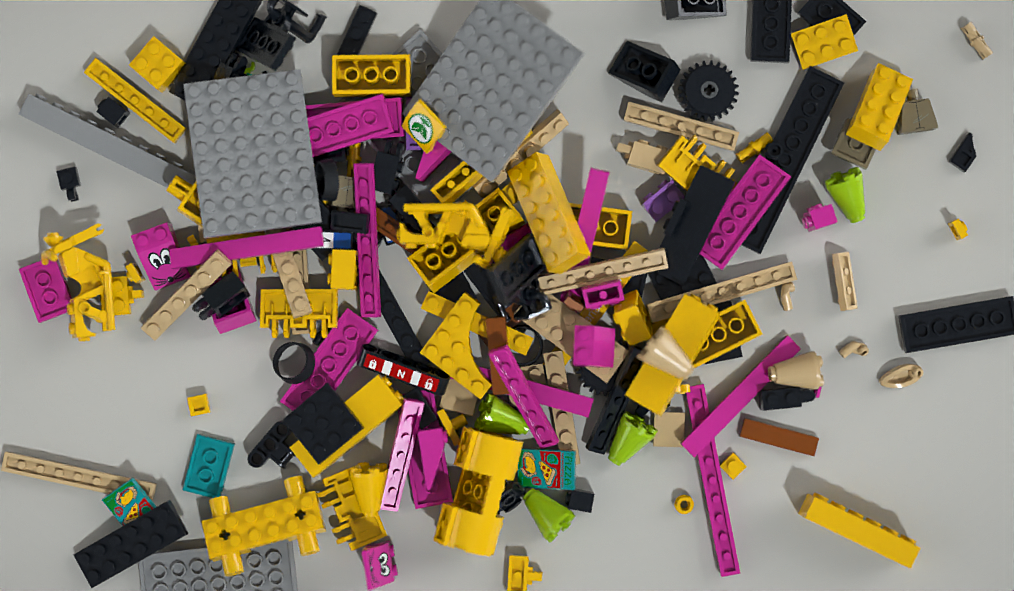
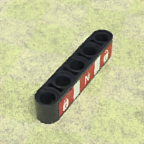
M363 344L361 346L357 359V365L383 376L386 375V377L435 395H444L450 380V375L442 370L371 344Z

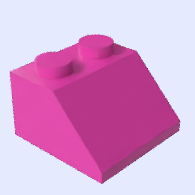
M575 325L573 365L614 368L615 329Z

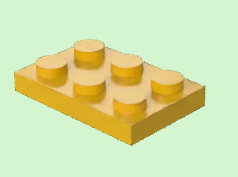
M847 14L791 33L803 70L858 51Z

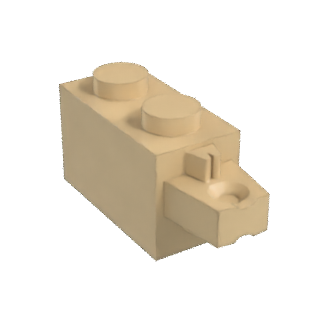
M640 139L638 142L629 141L628 145L618 143L616 151L625 154L624 158L628 159L626 165L661 176L665 174L657 164L668 152V148L660 145L656 147L649 146V142Z

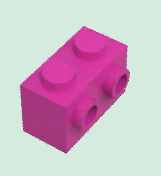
M821 203L807 208L808 212L804 213V218H802L803 226L805 229L808 228L809 232L838 222L832 204L823 207Z
M620 279L581 287L586 309H598L602 307L601 305L605 304L616 305L624 300Z

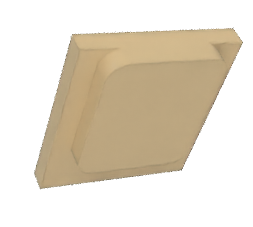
M450 379L446 392L442 395L439 408L473 416L477 396L456 380Z
M664 412L662 416L654 413V427L658 432L653 438V446L683 447L680 443L684 440L685 413Z

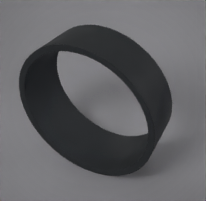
M333 159L317 161L314 170L318 199L322 201H335L339 193L337 165Z
M517 325L512 329L524 328L531 330L539 339L540 349L537 356L527 363L517 362L520 367L529 366L540 358L543 351V340L541 335L530 326Z
M285 343L277 349L273 357L275 373L289 384L304 382L310 377L315 367L313 351L302 343ZM299 345L306 354L304 369L300 374L292 378L281 376L278 364L282 353L290 346Z

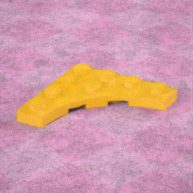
M464 292L420 353L481 400L492 386V382L476 365L472 356L469 338L473 317L481 303L469 293Z

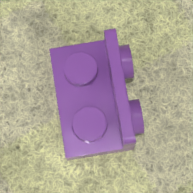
M673 179L670 182L665 180L658 186L659 191L655 194L650 192L643 198L645 202L642 206L655 222L671 211L676 201L679 202L680 199L685 197L674 184Z

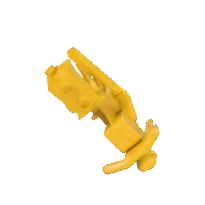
M471 203L404 204V212H408L409 215H413L418 220L422 228V235L410 233L407 226L400 223V229H397V240H400V243L405 245V248H417V245H424V248H436V245L444 243L447 234L453 233L460 238L461 245L464 248L485 252L484 258L475 256L473 260L482 268L489 269L493 260L497 262L507 253L501 247V244H503L511 223L515 218V213L512 209L507 210V206L502 208L491 236L479 210ZM428 214H442L436 231L428 219Z
M98 223L65 240H62L63 236H59V233H47V237H43V240L51 248L41 253V263L47 265L49 259L57 261L59 258L64 276L75 279L81 286L80 294L70 299V303L67 304V313L71 315V323L68 324L69 334H72V338H78V342L90 341V337L96 336V333H92L86 328L83 315L94 319L97 323H102V331L115 330L110 263L103 258L73 247L92 237L101 235L104 229L97 231L96 228L101 226ZM100 294L101 310L90 306L88 302L84 301Z

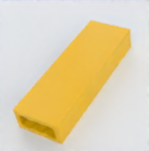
M684 294L665 329L693 363L718 321L720 314L717 312L718 308L709 303L707 306L700 302L701 299L693 294L690 296ZM644 362L625 395L657 415L662 416L683 378L673 376Z
M377 375L345 401V404L365 428L322 464H317L299 440L289 447L313 478L319 476L402 408L404 397L398 390L395 392L391 387L392 381L386 375Z

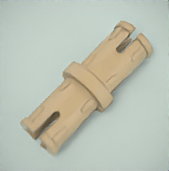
M972 21L961 28L971 42V47L973 46L977 50L982 60L993 53L984 41V36L980 35Z

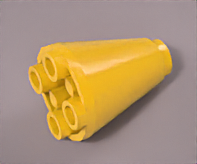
M368 462L357 463L358 466L350 467L349 475L360 510L363 512L364 517L378 516L388 476L387 463H376L375 465H369Z

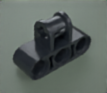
M283 420L275 423L249 453L247 460L250 466L258 468L263 466L269 459H272L281 468L286 469V464L293 456L296 457L289 448L290 446L284 442L292 431ZM280 424L286 425V434L279 433L278 426ZM267 439L274 441L275 446L273 449L266 447ZM255 453L262 456L260 464L255 463L253 460Z

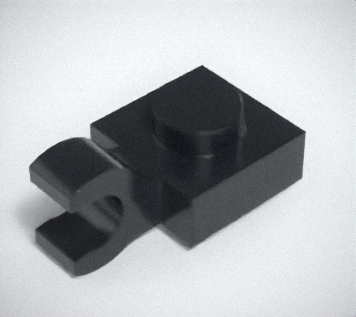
M77 167L56 171L60 189L62 191L67 190L68 201H78L79 197L76 187L81 186Z

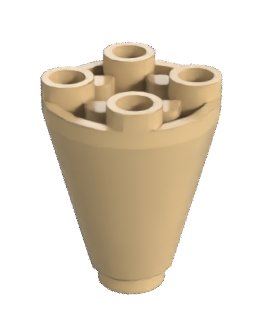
M662 326L646 344L647 346L637 356L641 361L678 378L682 377L684 380L695 369L674 338Z
M810 351L773 364V366L768 367L769 381L811 390L819 389L820 386L824 385V378L820 371V367L823 366L821 355L817 356L814 351Z

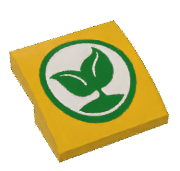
M421 99L412 107L401 126L426 154L433 150L436 141L443 136L446 129L443 122Z

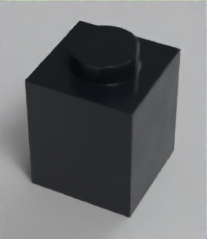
M110 97L103 99L98 105L99 109L96 111L117 128L130 115L127 110Z
M579 489L571 490L566 493L565 504H568V509L591 513L595 494L594 492Z

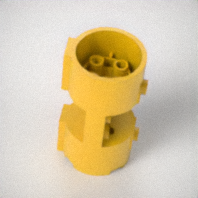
M463 427L453 464L462 468L454 501L443 503L433 541L451 548L456 547L465 550L468 553L483 556L494 555L504 519L503 516L496 513L500 507L499 502L505 488V479L514 480L523 441L494 432H483L477 428Z

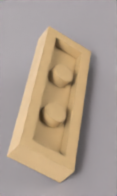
M849 252L832 254V265L835 271V284L838 291L840 310L858 309Z

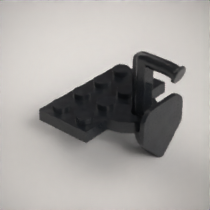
M268 0L267 11L269 15L264 21L254 17L236 50L276 71L282 65L288 51L292 49L296 37L305 43H311L323 26L327 16L317 13L316 21L310 31L292 20L295 12L307 17L308 14L288 0ZM278 1L284 5L282 9L275 8Z
M533 233L526 234L487 270L489 279L496 292L492 296V301L499 317L506 316V323L512 317H509L504 305L517 303L522 306L513 315L516 321L528 320L552 309L548 296L544 292L539 291L537 276L546 268Z

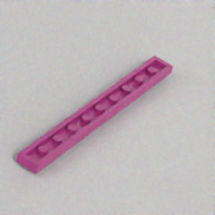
M704 384L690 386V392L685 393L692 430L709 415ZM713 439L697 456L720 576L725 577L740 574L715 439Z

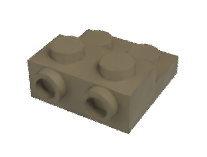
M852 117L851 119L847 118L841 127L831 154L866 170L876 149L845 135L852 120Z

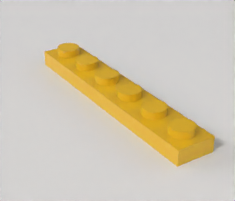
M97 58L84 71L87 76L174 144L186 131L183 125Z
M428 291L421 309L445 319L456 303ZM476 312L470 326V331L487 338L486 318L488 317ZM507 326L509 349L526 356L534 338Z

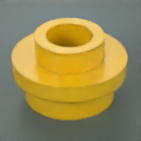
M680 495L676 498L674 506L679 513L688 514L692 511L694 502L690 496ZM682 501H687L685 508H682L680 505Z

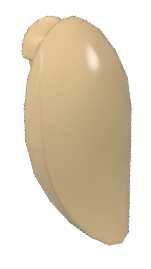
M916 364L899 365L885 373L880 378L879 383L887 388L907 387L917 382L923 376V370Z

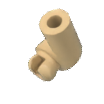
M793 282L785 283L781 288V301L784 311L793 309L790 292L795 291Z
M852 341L838 352L845 359L851 353L866 356L869 349L864 343Z

